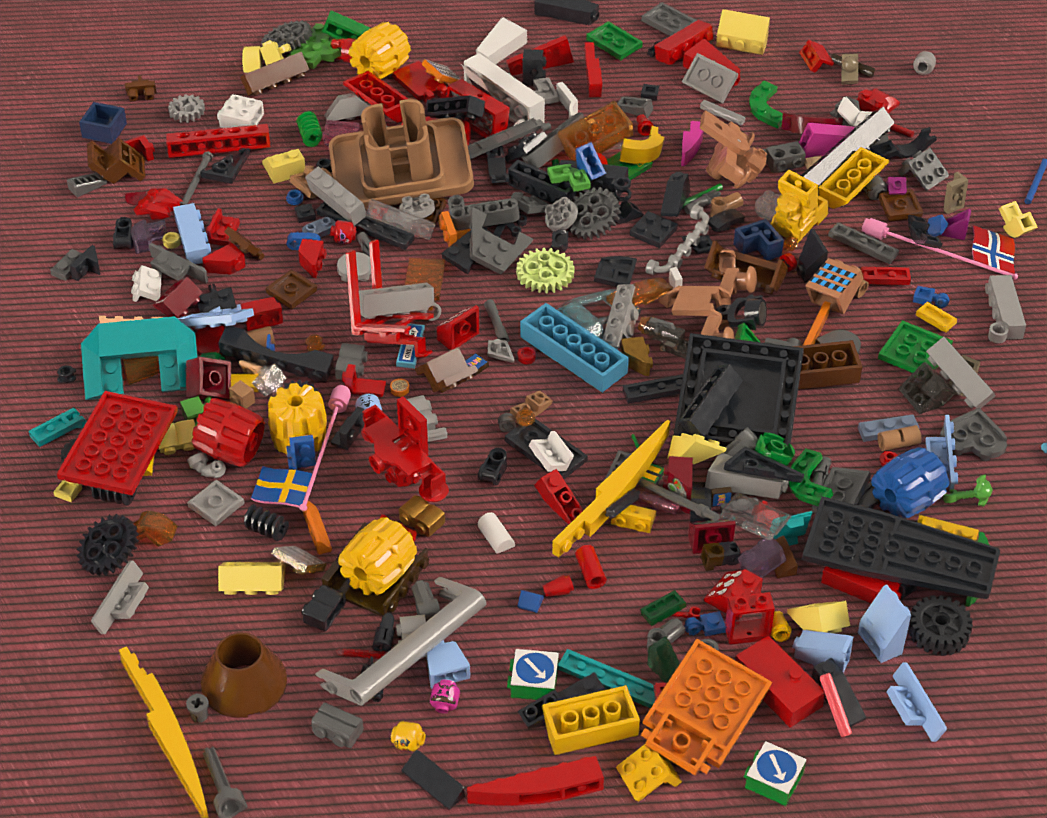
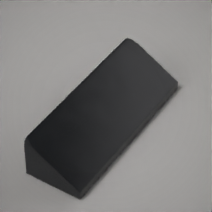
M416 750L401 769V772L449 810L465 797V787L419 750Z

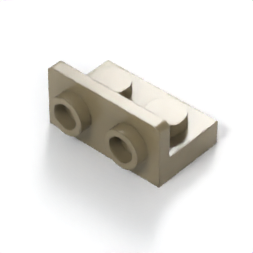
M955 172L953 181L947 183L943 211L947 214L962 209L965 205L968 179L959 172Z

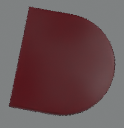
M146 191L125 193V200L130 205H138V202L146 196Z

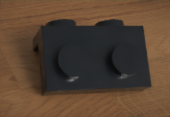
M357 406L352 415L347 417L332 438L331 445L345 450L350 448L365 426L363 421L364 408Z

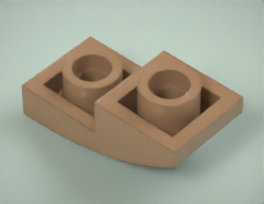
M537 391L526 396L524 403L512 407L510 413L520 423H523L529 417L533 416L535 418L541 414L553 401L543 392Z

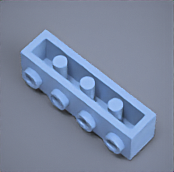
M194 203L173 207L186 259L194 264L203 263L202 258L211 254L210 244L207 243L206 232H202L205 229L203 221H199L201 220L200 210H196Z

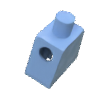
M443 640L426 654L431 689L440 680L445 679L458 682L470 679V664L456 642L444 643Z

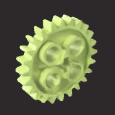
M545 248L542 251L536 249L535 253L529 251V255L523 254V258H519L516 275L517 279L520 280V284H525L526 289L531 287V291L538 289V293H541L542 290H545L546 294H548L549 290L555 293L556 288L561 291L562 286L568 287V283H572L575 266H573V261H570V257H565V253L559 254V250L552 252V248L549 251H546Z

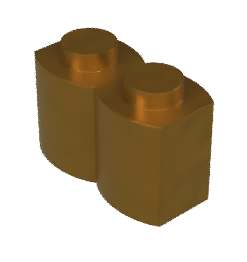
M414 495L399 508V519L404 525L415 528L416 532L420 535L430 537L445 524V513L437 506L429 504L422 497Z

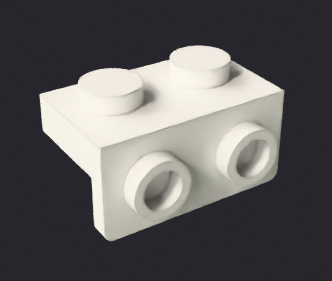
M141 265L140 269L135 271L132 277V281H134L131 289L133 301L137 302L140 296L157 301L160 298L162 272Z
M551 431L547 439L531 440L529 444L534 455L548 472L555 469L566 471L574 457L555 431Z

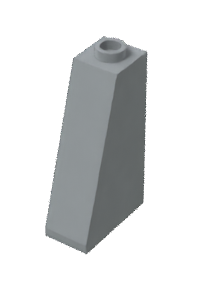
M721 453L709 468L705 488L709 489L731 487L732 492L779 499L782 492H786L789 481L724 470V464L733 456Z

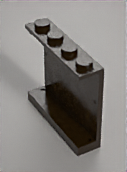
M364 522L355 535L366 527L368 523ZM424 548L419 555L416 554L414 556L415 560L406 572L386 591L377 596L374 592L369 596L364 595L363 589H354L350 586V579L344 578L340 572L342 566L338 563L339 556L322 576V585L345 593L347 602L383 617L385 613H391L397 609L401 598L406 597L409 587L412 583H416L420 572L427 568L429 564L428 549Z

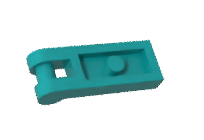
M72 408L29 430V435L41 447L75 428H83L87 421L83 416H79L80 413L75 408Z

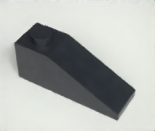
M682 172L671 174L667 181L661 216L678 217L691 193L689 174Z
M692 482L691 501L697 504H704L711 510V489L705 488L706 482ZM690 510L689 523L711 520L707 517L702 518L696 515L695 511Z
M830 658L813 666L812 679L822 689L820 676L827 673L831 674L850 727L866 720V715L849 682L833 659Z

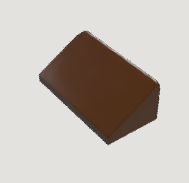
M780 536L763 547L777 579L797 575L798 564L785 536Z

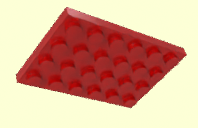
M104 391L58 470L57 478L63 481L133 496L178 412V407Z

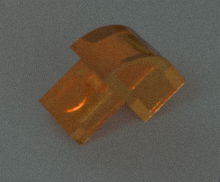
M155 511L142 512L139 520L134 522V525L137 527L136 531L139 533L136 538L141 540L147 537L158 547L171 542L178 527L167 516Z

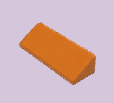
M308 500L306 504L307 510L302 512L317 554L331 552L333 549L319 511Z

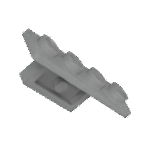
M633 284L617 286L603 341L615 349L619 348L621 339L632 338L634 326L639 316L638 310L632 303L635 291Z
M133 560L128 561L91 619L92 624L100 634H106L115 619H130L149 589L145 582H138L143 572Z

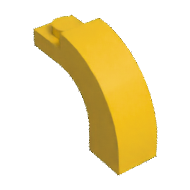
M651 127L649 138L646 140L638 141L624 138L620 162L642 164L656 160L661 154L664 137L658 134V127Z

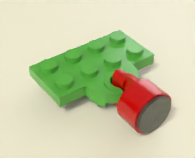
M315 24L312 28L313 33H311L310 39L305 40L306 43L301 44V47L297 46L287 57L302 52L308 67L312 69L321 60L334 62L336 58L350 63L352 57L349 56V48L356 39L334 38L322 32L323 24Z

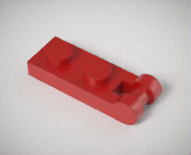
M859 268L862 272L863 280L868 282V286L870 284L910 285L911 283L909 268Z

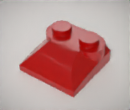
M876 88L860 91L856 99L859 101L860 110L873 112L884 107L889 114L900 105L896 98Z

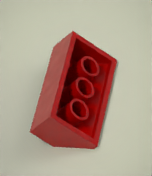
M366 71L343 81L344 86L371 105L382 103L386 116L397 123L403 121L399 101L407 100L408 98L377 76Z

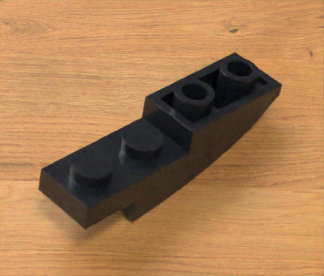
M592 673L559 693L556 690L551 691L518 710V713L528 729L546 726L543 704L604 691L605 688L596 674Z

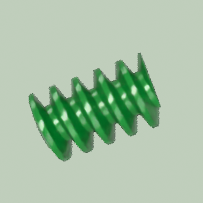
M311 111L303 112L296 120L301 138L306 146L315 147L320 143L323 136L321 127L315 113Z

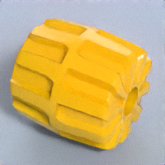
M383 22L364 32L352 43V46L349 48V56L352 57L350 63L352 67L358 69V75L369 71L379 79H382L396 71L409 58L408 53L411 51V47L407 40L408 37L396 24L392 25L389 22Z
M291 383L287 389L278 388L276 396H270L268 401V427L275 448L287 456L286 446L290 445L289 437L313 435L314 449L318 452L326 435L327 424L321 394L314 391V388L307 384L299 387V384Z
M382 517L378 520H373L360 530L344 548L338 559L339 565L342 566L340 572L344 578L350 579V586L354 589L361 588L364 595L369 596L374 592L377 596L386 591L406 572L415 560L414 556L417 553V547L413 542L412 535L402 524Z

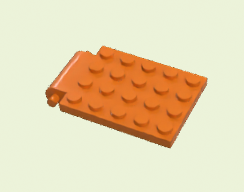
M696 639L643 720L642 724L653 729L652 732L645 728L641 733V736L647 739L645 746L658 752L661 756L695 776L699 770L707 775L711 767L705 764V761L719 769L771 687L772 682Z

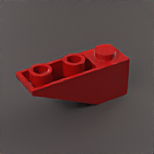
M557 469L544 475L534 484L543 500L568 525L584 511Z

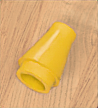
M775 611L771 636L778 642H784L790 638L792 630L783 613Z

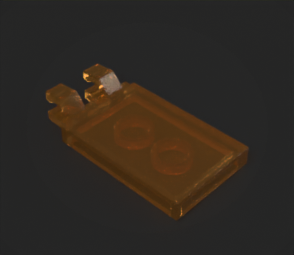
M409 258L405 285L428 283L434 287V300L440 301L445 260ZM433 306L429 307L428 310L433 311Z

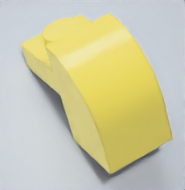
M261 46L244 47V73H249L262 67L263 56L259 49Z
M1016 201L999 208L1006 223L1003 228L1011 237H1019L1037 228L1031 213L1022 214Z

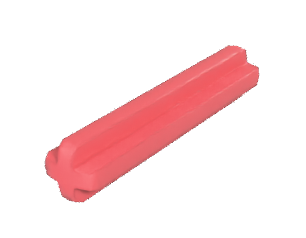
M830 673L820 676V681L841 737L849 736L852 734L832 676Z

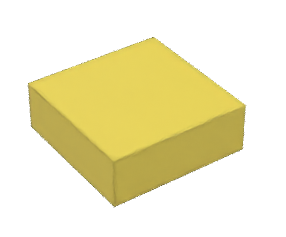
M62 481L55 489L54 496L72 502L82 490V485Z

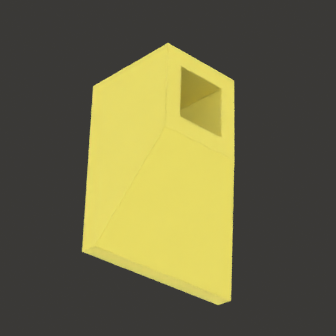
M681 433V436L672 437L667 458L669 459V456L693 457V464L726 452V448L719 446L720 442L709 439L706 441L704 440L705 437L693 434L692 436Z

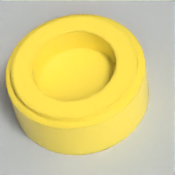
M169 232L163 236V245L166 248H176L181 244L180 235L176 232Z

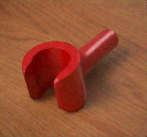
M693 606L689 612H677L671 616L687 619L695 617L699 620L700 608Z

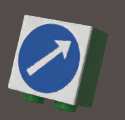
M516 649L515 659L511 658L510 671H513L512 676H508L507 689H511V698L537 700L555 690L559 653Z
M765 741L761 750L758 749L753 758L754 763L752 766H748L745 771V788L787 806L804 774L806 759Z

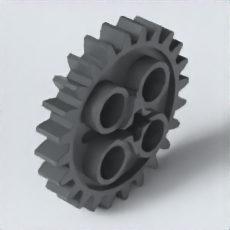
M296 20L294 23L290 21L289 24L285 22L284 25H278L277 28H273V31H268V34H265L264 38H262L261 43L263 44L268 41L277 42L279 47L290 44L291 49L295 50L297 46L301 47V44L306 43L305 40H309L313 32L307 21L303 22L302 20L298 22Z
M593 187L591 192L586 189L585 194L579 192V198L574 196L575 201L573 203L577 206L578 213L576 220L568 228L573 235H576L577 238L582 236L584 240L587 237L592 240L595 235L599 239L601 233L605 236L606 230L612 231L611 225L616 226L614 220H619L618 214H621L619 201L612 192L609 193L607 189L603 191L601 187L596 191Z

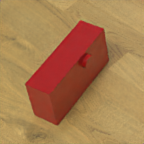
M769 635L736 655L735 661L772 682L771 687L762 700L790 728L823 707L825 691Z

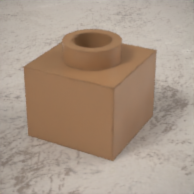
M241 380L229 388L230 401L246 409L255 403L254 389Z

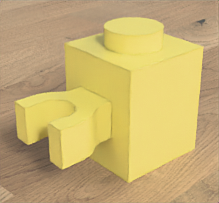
M272 41L263 43V47L259 48L266 65L284 59L282 54L292 50L290 44L279 47L277 42Z

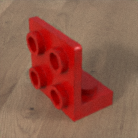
M275 297L240 304L241 309L253 308L254 316L248 317L247 321H245L247 331L283 323L282 307L280 302H276Z

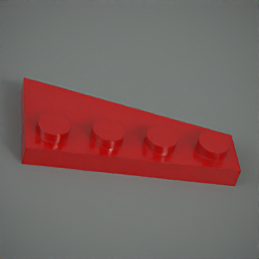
M566 35L532 49L543 50V57H546V67H543V69L574 63ZM523 53L506 60L511 76L523 74Z

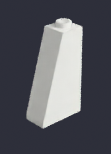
M501 18L476 49V54L480 53L492 63L497 64L527 43V30L505 18Z

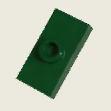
M673 590L641 608L640 613L653 626L686 608L687 605L686 601L676 590Z

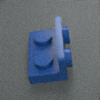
M313 435L289 437L290 445L286 446L289 470L315 466Z

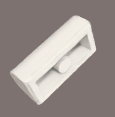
M486 513L479 519L478 528L497 554L515 547L514 540L494 513Z

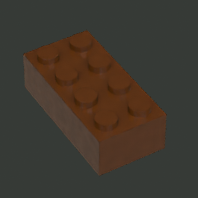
M853 340L792 346L804 348L798 389L860 383L863 367Z

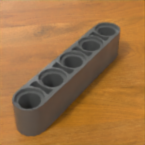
M583 113L574 114L549 133L538 145L527 154L521 156L523 161L540 168L589 130L590 126Z

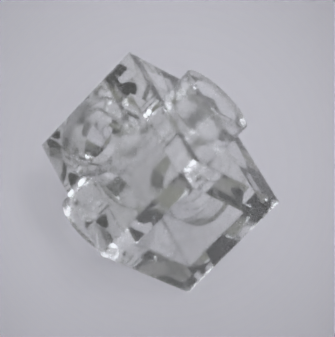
M275 364L269 367L265 365L257 372L259 375L252 384L265 397L273 392L276 393L278 388L283 387L282 383L287 377Z

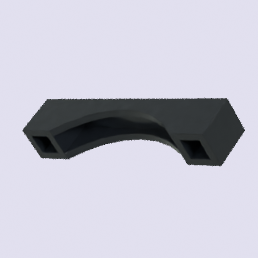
M226 326L219 340V353L225 356H233L244 361H251L264 367L275 368L281 372L285 371L299 377L310 378L316 382L326 383L334 366V355L318 350L298 354L276 352L256 343L244 329L234 326Z

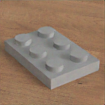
M697 53L682 83L724 103L739 74Z

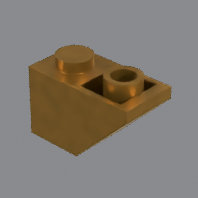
M644 338L621 339V353L629 357L628 368L644 376H649L650 368H653L652 357L648 356L649 345L645 344Z

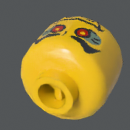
M401 721L397 726L393 727L391 741L397 749L415 752L420 745L424 744L425 732H422V727L418 723Z

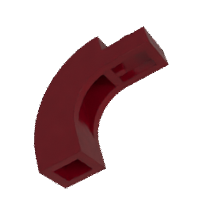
M786 112L782 115L781 130L803 134L808 123L842 126L843 118L836 116H806Z

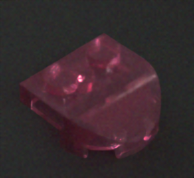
M326 120L325 130L322 132L325 146L329 148L330 140L337 135L359 132L360 124Z

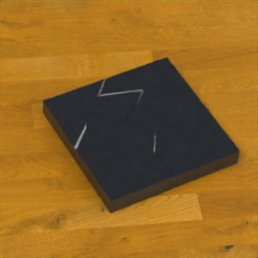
M690 333L673 436H681V433L688 434L679 424L678 420L718 365L730 364L743 381L739 386V390L729 400V404L719 414L718 420L710 427L709 433L704 436V440H715L720 442L719 446L726 447L735 440V437L748 427L757 438L761 434L763 436L764 433L768 432L784 438L783 443L787 446L789 443L791 444L804 348Z

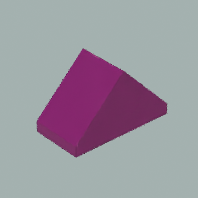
M969 208L946 219L948 226L941 236L965 240L971 209Z

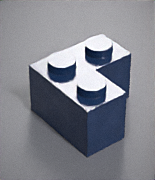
M767 219L735 229L734 246L740 253L748 254L758 250L767 261L782 256L784 240Z

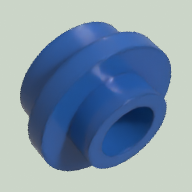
M296 189L290 190L286 196V201L291 205H298L304 200L301 191Z

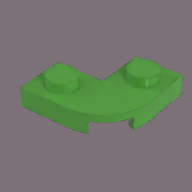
M571 164L547 167V173L552 183L569 181L573 191L591 188V183L583 168L581 170L571 168Z

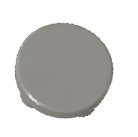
M421 194L416 198L410 196L402 198V204L399 209L401 216L406 219H421L431 215L435 210V206L429 194Z
M562 197L552 205L546 206L545 223L552 231L568 229L576 220L577 206L567 197Z
M356 252L358 280L367 281L371 274L370 257L364 253ZM346 254L340 257L337 262L338 274L344 282H348Z

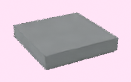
M218 480L212 482L187 502L190 509L214 526L220 524L245 504L244 498Z

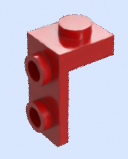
M144 135L125 141V143L139 153L142 152L147 161L154 160L153 152H155V148L152 142L149 143Z
M348 364L346 371L342 373V383H345L351 394H374L377 397H383L386 381L356 378V365Z

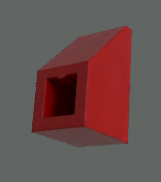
M302 239L298 250L299 264L313 278H317L318 272L322 270V260L326 258L327 251L324 248L323 241Z

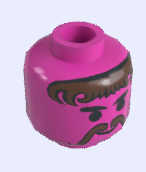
M444 679L434 684L430 704L436 708L437 712L446 714L448 711L456 709L460 690L456 683Z

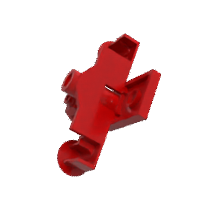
M404 396L397 399L398 426L376 404L364 410L363 421L365 426L362 428L361 434L365 441L374 444L375 454L369 456V463L372 469L377 474L386 470V480L389 483H395L398 487L416 484L421 478L422 484L419 487V494L424 500L439 502L445 499L449 492L448 485L446 484V474L428 457L427 419Z

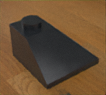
M810 229L799 257L798 266L796 267L797 274L801 276L804 283L809 282L825 263L828 256V250L814 229Z

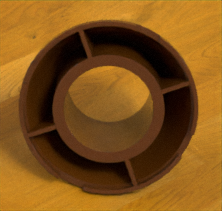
M244 632L230 634L219 642L201 677V690L203 695L207 697L209 706L222 715L234 718H247L250 714L257 712L262 714L279 702L287 686L286 669L279 657L256 636ZM250 665L243 669H233L238 666Z

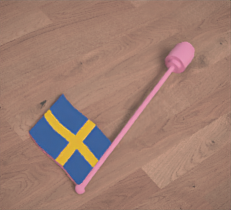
M338 385L332 390L328 406L333 411L313 473L299 470L273 469L263 466L251 497L253 501L265 504H284L299 507L301 511L307 510L306 504L336 415L347 409L351 397L347 386Z

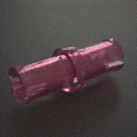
M645 491L640 493V498L638 499L639 503L654 507V510H663L673 515L678 513L680 504L665 499L661 495L656 496Z

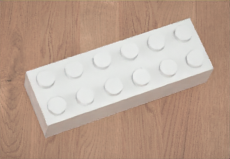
M480 53L464 61L466 68L482 78L491 96L510 107L509 120L516 123L521 118L526 121L534 118L535 120L541 119L544 123L545 99L536 94ZM464 71V80L472 85Z

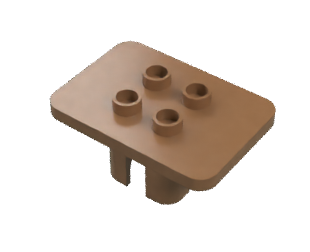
M415 99L399 101L403 125L386 127L382 103L370 105L361 113L363 131L337 135L329 142L333 179L362 201L365 209L402 204V198L407 196L416 198L421 194H429L430 199L464 194L469 192L474 186L463 122L453 117L426 121L424 107L420 101Z

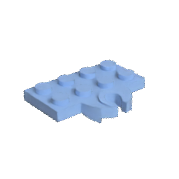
M239 304L234 309L220 310L219 306L207 313H196L177 319L188 328L195 326V329L204 328L206 325L218 327L221 324L231 326L239 322H245L248 317L254 316L253 308L241 309Z

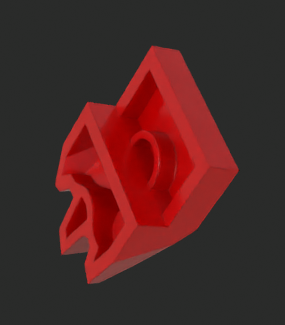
M152 188L133 210L136 215L149 214L152 220L170 217V212L174 211L173 207L181 206L179 203L183 202V200L166 188Z

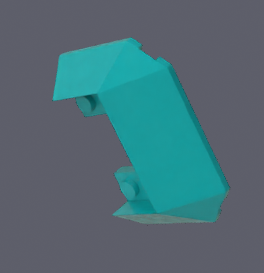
M175 316L99 323L81 343L85 400L100 399L104 391L124 395L121 359L159 356L162 393L186 390V361L197 358L195 332Z

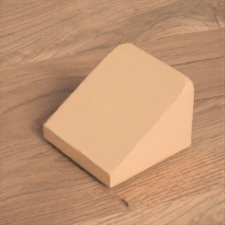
M239 361L243 372L259 374V378L265 369L264 366L251 361Z

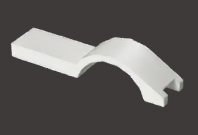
M563 82L557 83L559 100L569 111L570 118L578 113V100ZM586 119L590 126L587 132L597 137V134L591 129V127H596L597 123L594 119Z

